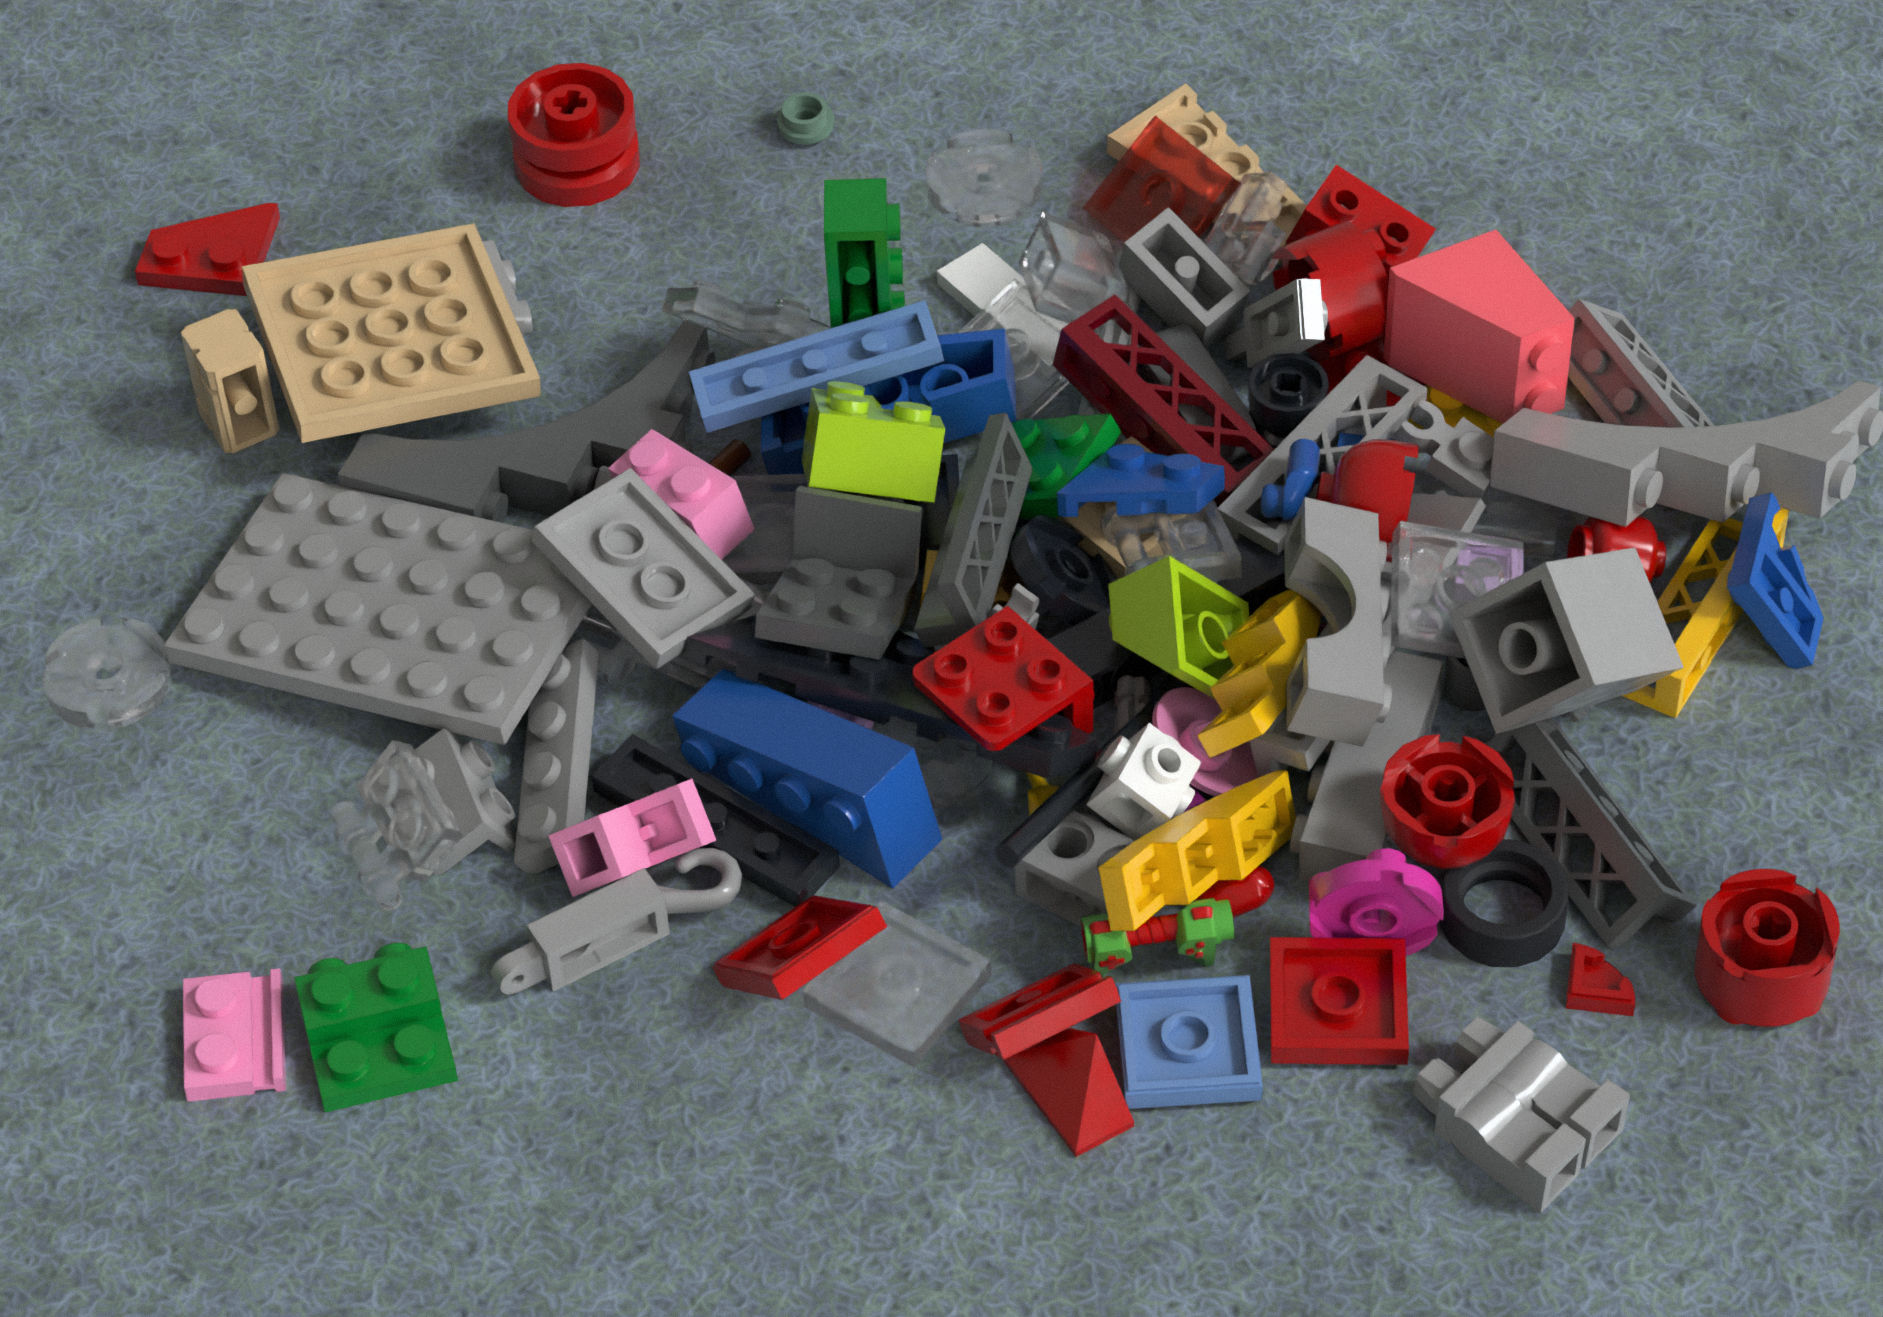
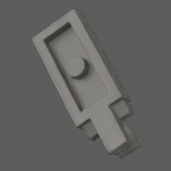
M1296 279L1244 308L1245 327L1225 337L1226 361L1247 360V367L1253 369L1268 357L1276 354H1299L1325 340L1324 331L1328 322V310L1321 297L1320 279Z

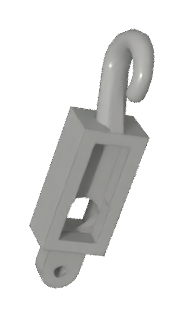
M697 848L680 856L675 862V868L680 873H687L699 865L711 866L721 873L722 879L716 887L707 890H679L657 886L647 870L642 868L528 924L529 943L501 957L491 969V976L502 993L505 994L521 992L543 980L547 982L554 992L669 935L668 914L711 912L722 909L730 904L739 893L742 873L738 862L725 851L715 848Z

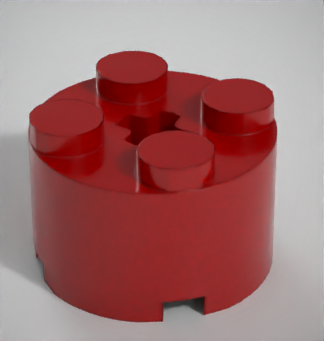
M1342 221L1275 250L1273 259H1282V268L1272 272L1275 291L1296 279H1320L1321 297L1327 306L1328 322L1324 331L1325 340L1306 349L1314 359L1318 361L1329 360L1385 335L1389 279L1382 263L1386 261V250L1380 236L1374 229L1370 228L1362 232L1354 224Z
M1753 869L1737 873L1722 882L1720 891L1710 900L1708 898L1703 907L1694 973L1700 991L1707 1001L1715 1007L1717 1015L1731 1024L1745 1023L1762 1027L1783 1026L1802 1020L1805 1017L1813 1016L1822 1006L1831 982L1840 934V923L1836 909L1828 896L1817 887L1814 894L1807 888L1797 884L1796 875L1777 869Z

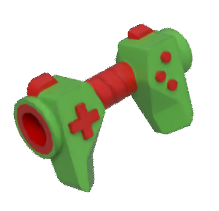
M1214 898L1195 900L1190 905H1183V909L1179 913L1150 917L1135 931H1111L1107 913L1080 917L1081 936L1086 962L1090 963L1092 970L1100 972L1102 978L1106 977L1111 970L1131 961L1133 958L1131 947L1139 946L1140 944L1163 943L1166 940L1168 942L1176 941L1178 953L1209 967L1215 963L1216 945H1221V941L1234 939L1233 917L1228 899L1215 901Z

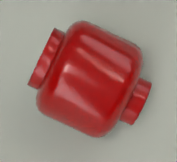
M1589 516L1583 525H1576L1569 539L1567 558L1636 548L1649 583H1651L1653 578H1659L1664 571L1666 546L1663 541L1658 540L1654 525L1643 516H1638L1626 527Z

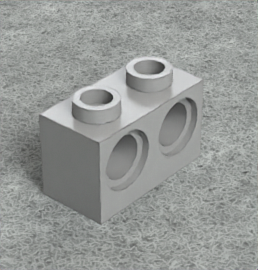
M1073 810L1015 866V894L1080 926L1081 916L1107 913L1098 867L1135 840L1106 827L1099 819L1090 814L1078 813Z

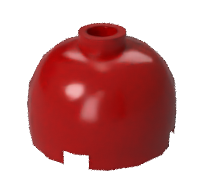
M1372 439L1355 444L1341 455L1333 474L1321 472L1316 500L1378 513L1379 541L1386 542L1387 548L1389 543L1402 545L1416 473L1409 472V470L1403 468L1405 456L1418 458V445L1381 439ZM1387 554V562L1397 563L1398 559L1394 555Z
M1440 734L1425 735L1402 745L1386 763L1379 796L1385 830L1405 855L1422 865L1439 869L1465 867L1486 857L1505 837L1515 803L1512 770L1497 751L1477 739L1462 736L1461 744L1439 742Z

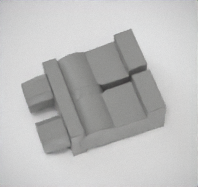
M1476 1017L1462 1030L1456 1040L1454 1055L1470 1067L1461 1075L1439 1058L1431 1060L1416 1077L1414 1096L1430 1112L1436 1115L1434 1134L1448 1144L1453 1143L1466 1158L1541 1213L1580 1174L1581 1166L1585 1169L1623 1131L1630 1094L1609 1079L1601 1086L1570 1066L1553 1047L1543 1041L1533 1039L1534 1032L1521 1022L1517 1021L1506 1032H1503L1494 1025Z

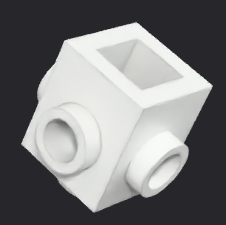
M1148 723L1129 740L1122 735L1119 736L1105 751L1098 763V768L1104 771V774L1090 797L1087 806L1136 841L1185 811L1195 795V790L1189 784L1198 770L1201 761L1182 748L1173 737L1162 733L1151 723Z

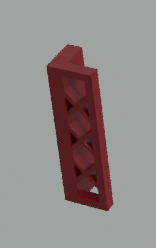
M1116 294L1061 329L1052 365L1101 414L1110 413L1123 436L1127 439L1131 436L1134 437L1154 454L1165 456L1191 454L1199 457L1201 462L1224 466L1225 489L1213 499L1217 503V508L1275 450ZM1112 319L1129 335L1128 345L1104 342L1093 330ZM1137 363L1160 366L1170 375V386L1146 383L1136 373ZM1178 404L1201 406L1212 417L1211 427L1188 424L1178 414ZM1220 445L1243 447L1255 461L1237 472L1220 456ZM1216 508V520L1213 522L1216 526H1218V522H1217V508Z

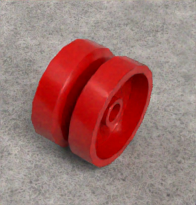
M586 63L557 64L533 73L515 88L508 101V125L510 139L513 143L515 174L526 192L542 202L563 207L591 206L615 197L632 183L640 168V152L633 93L623 78L607 68Z

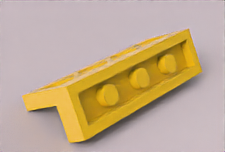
M1782 507L1774 515L1772 527L1781 548H1783L1789 515V510ZM1730 517L1723 523L1710 519L1657 601L1666 624L1688 619V624L1676 643H1674L1684 668L1657 680L1655 688L1647 685L1635 692L1622 695L1623 697L1676 718L1744 611L1741 606L1735 604L1727 589V578L1732 569L1736 549L1728 560L1719 561L1713 549V544L1720 534L1739 541L1742 522ZM1705 558L1707 564L1700 565ZM1714 577L1715 582L1704 599L1693 603L1686 590L1688 583ZM1677 600H1679L1681 606L1673 607Z

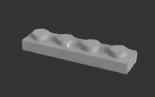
M583 638L565 646L562 653H559L553 668L529 705L514 864L525 873H539L559 864L548 835L583 822L585 817L599 651Z

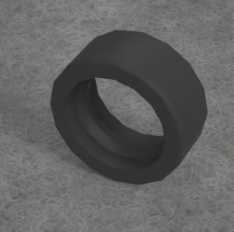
M1503 839L1483 859L1465 867L1446 869L1442 877L1441 889L1444 915L1443 921L1440 919V926L1450 945L1466 958L1490 967L1516 968L1539 961L1557 946L1565 930L1568 907V881L1558 862L1539 847L1516 839ZM1491 880L1513 881L1527 886L1540 896L1543 901V911L1534 919L1516 925L1495 924L1481 919L1471 912L1464 904V897L1471 888Z

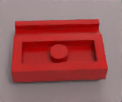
M1072 963L959 1019L958 1022L965 1040L970 1046L991 1055L995 1054L1000 1059L1005 1060L1122 1001L1111 976L1102 978L1100 972Z

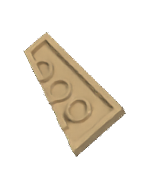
M1186 83L1107 136V154L1277 264H1282V259H1273L1274 252L1278 248L1288 245L1285 242L1307 205L1278 176L1269 177L1259 167L1258 155L1247 144L1239 147L1226 134L1227 124L1214 111L1206 113L1197 104V94Z

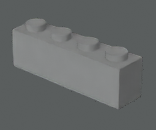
M1393 650L1388 657L1383 671L1384 683L1390 684L1392 688L1391 704L1385 721L1383 723L1375 722L1363 747L1330 740L1324 749V753L1330 754L1326 766L1315 765L1309 783L1307 802L1313 803L1309 816L1298 814L1291 837L1290 852L1300 854L1299 879L1310 881L1318 873L1329 872L1338 866L1350 862L1365 860L1367 855L1374 850L1392 848L1394 841L1385 830L1379 798L1383 782V772L1387 761L1402 745L1429 735L1441 697L1443 661Z

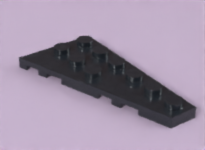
M756 615L687 636L685 660L706 666L711 662L712 658H718L737 665L736 677L755 683L760 682L764 678L785 680L794 683V694L797 697L882 725L890 721V716L898 717L917 724L916 736L937 743L944 738L965 739L976 743V753L979 757L1046 779H1051L1095 762L1098 739L1073 726L1068 718L1058 714H1054L999 751L985 749L914 685V666L935 653L936 650L934 646L923 648L919 639H914L898 629L880 660L755 638Z

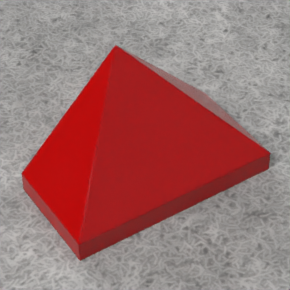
M1067 1028L1003 1060L1075 1157L1134 1127L1133 1117L1096 1033Z

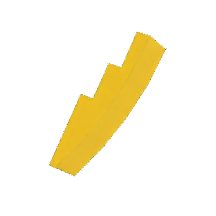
M1288 589L1269 598L1222 642L1234 666L1209 688L1222 712L1197 735L1210 758L1263 735L1286 707V681L1306 640L1316 638L1322 613L1313 603L1297 592Z
M1275 770L1228 790L1174 817L1137 839L1099 866L1098 869L1111 931H1135L1165 905H1190L1218 880H1243L1291 839L1296 814L1288 771Z

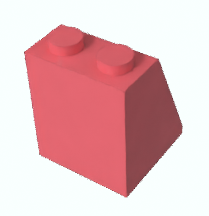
M1495 229L1390 267L1383 359L1389 366L1502 424L1523 408L1552 414L1564 409L1575 318Z

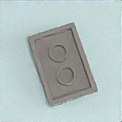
M631 468L534 527L532 542L655 669L660 668L686 651L687 636L728 624L752 608L755 593Z

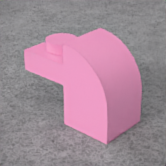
M693 779L548 835L572 897L628 876L642 868H648L716 841Z

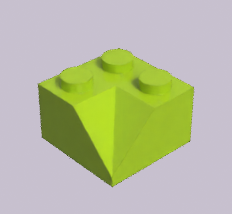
M832 381L828 382L827 390L811 389L801 459L809 487L935 502L945 426L940 416L931 415L932 408L930 406L900 401L894 403L893 410L883 409L874 396L864 395L865 388L863 386L848 382Z

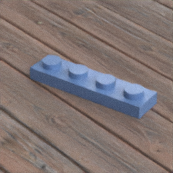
M926 300L698 368L689 371V375L706 432L709 433L810 402L811 389L827 390L828 382L839 381L864 386L944 362V358Z

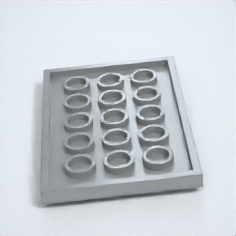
M282 473L163 646L169 663L428 727L445 728L453 733L505 745L553 668L559 653H562L592 603L532 542L534 530Z

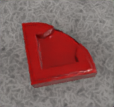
M1573 943L1566 1008L1634 1017L1635 993L1629 978L1623 976L1612 964L1604 960L1605 954L1590 946Z

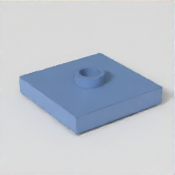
M1250 975L1115 984L1122 1001L1115 1004L1124 1099L1129 1109L1262 1100L1263 1084Z

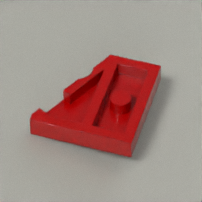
M269 202L151 230L135 270L138 285L247 296L243 286L242 266L263 263L265 261L280 219L278 203Z

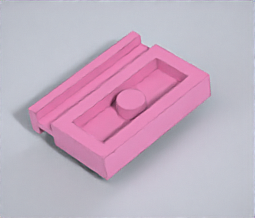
M270 969V976L251 977L250 972L183 979L184 1091L187 1101L253 1095L255 1091L275 1089L276 1092L286 1091L284 985L281 969Z

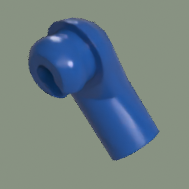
M1298 439L1290 446L1285 486L1267 484L1263 487L1261 513L1265 517H1283V522L1295 518L1304 497L1308 498L1318 479L1320 448L1314 441Z

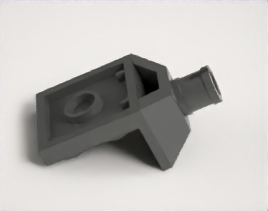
M799 486L795 494L792 560L756 614L755 638L880 660L916 599L922 507L905 504L904 499L876 497L875 495L861 493L853 495Z

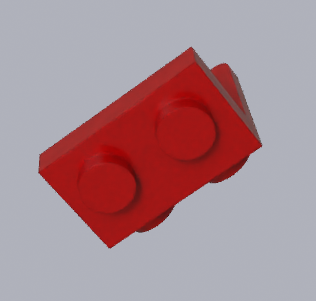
M1009 606L1004 607L942 647L913 668L914 685L987 750L999 751L1054 714L1068 718L1073 726L1088 734L1093 732V679Z

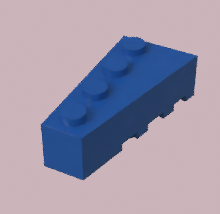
M1005 328L937 335L944 362L863 386L865 388L864 395L874 396L883 409L893 410L894 403L900 401L930 406L932 408L931 415L940 416L945 426L943 444L983 432L989 415L1007 413L1011 423L1016 422L1015 369ZM810 402L761 417V455L774 493L808 485L801 459Z
M723 668L672 715L681 740L680 749L682 755L692 767L703 773L708 772L773 814L839 850L841 857L892 889L942 840L914 747L762 684L736 677L735 673Z

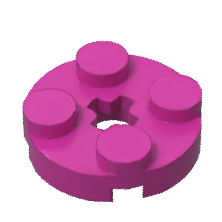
M1390 848L1374 850L1367 855L1365 860L1350 862L1338 866L1329 872L1318 873L1309 881V928L1313 938H1405L1406 956L1431 944L1438 935L1437 923L1440 919L1443 921L1444 915L1441 886L1429 872L1416 865L1406 863L1405 855L1399 850Z

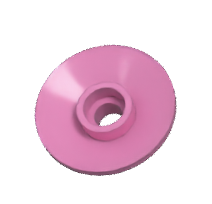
M1181 687L1172 689L1155 705L1152 725L1162 733L1173 737L1182 748L1201 761L1190 784L1216 797L1258 778L1250 741L1210 758L1197 735L1222 712L1217 701L1195 688Z

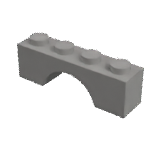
M1304 497L1284 540L1285 587L1297 592L1313 603L1329 622L1333 634L1307 639L1286 681L1287 731L1363 747L1375 722L1383 723L1385 721L1392 698L1391 685L1384 683L1383 676L1390 652L1389 636L1382 635V622L1387 611L1389 593L1388 589L1382 588L1380 583V576L1387 556V544L1384 541H1379L1378 513Z

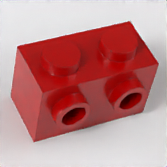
M1336 164L1304 209L1285 243L1290 244L1342 221L1354 224L1362 232L1372 228L1378 233L1384 244L1386 261L1382 264L1389 279L1390 267L1418 258L1436 228Z

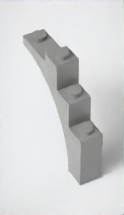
M1858 380L1836 396L1803 410L1764 420L1720 426L1665 428L1614 425L1571 419L1523 408L1494 430L1490 487L1625 527L1647 508H1652L1655 503L1723 523L1740 507L1748 504L1749 498L1772 492L1777 498L1780 507L1820 519L1840 500L1848 498L1856 479L1854 460L1869 446H1875L1883 430V411L1878 410L1881 386Z

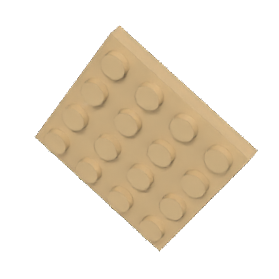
M475 223L242 266L243 286L301 443L541 396L540 376Z

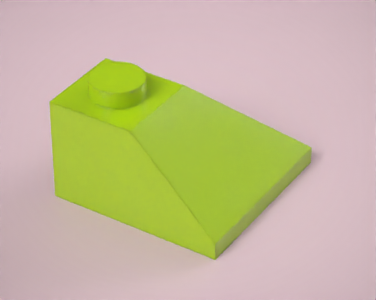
M1167 556L1108 584L1111 610L1109 626L1113 640L1215 699L1209 688L1234 666L1222 642L1250 617L1248 602L1171 556Z

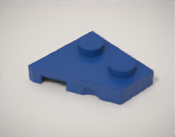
M1135 444L1115 445L1057 492L1058 516L1078 517V510L1087 502L1116 501L1117 516L1143 515L1147 513H1198L1225 489L1224 466L1201 462L1199 457L1191 454L1165 456L1144 452L1141 446Z
M1769 492L1749 498L1732 569L1727 578V589L1735 604L1744 609L1760 630L1765 643L1769 647L1774 648L1787 667L1798 669L1813 665L1824 617L1815 594L1807 583L1804 567L1796 546L1791 545L1781 548L1772 522L1774 515L1780 510V506L1774 494Z

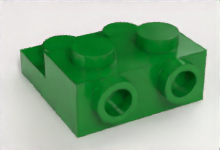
M391 943L378 949L373 959L348 965L341 959L327 958L314 963L309 968L308 974L294 977L325 1113L458 1081L426 946L412 949L411 946L405 943Z

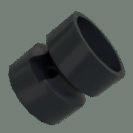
M1293 353L1273 355L1262 360L1252 369L1248 380L1249 414L1252 417L1257 433L1274 449L1329 394L1327 373L1316 361L1307 356Z

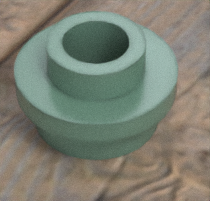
M812 92L793 94L783 102L782 108L777 115L778 132L784 139L795 144L807 145L820 142L827 138L834 129L833 111L827 105L825 99L818 94Z

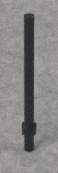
M1169 674L1160 683L1159 693L1096 752L1095 762L1080 767L996 847L995 852L998 860L1007 867H1015L1095 790L1104 774V771L1098 768V763L1114 740L1121 735L1129 740L1148 723L1152 724L1154 707L1168 691L1181 687H1194Z

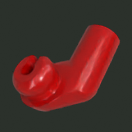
M1258 866L1243 880H1218L1196 900L1214 898L1215 901L1228 899L1232 917L1236 918L1261 907L1267 902L1274 892V879L1268 870Z

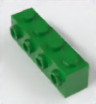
M886 178L824 180V246L830 328L905 306V291H893V285L903 284L902 247L890 248V241H901L900 203L888 204Z

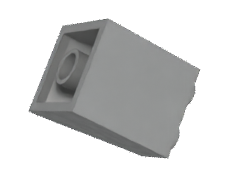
M1636 548L1545 562L1448 612L1496 734L1635 692L1684 668Z

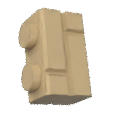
M237 309L224 310L184 327L185 329L181 331V337L193 390L197 396L198 411L209 430L213 431V435L224 453H235L275 436L280 428L264 351L253 333L249 332L247 324Z

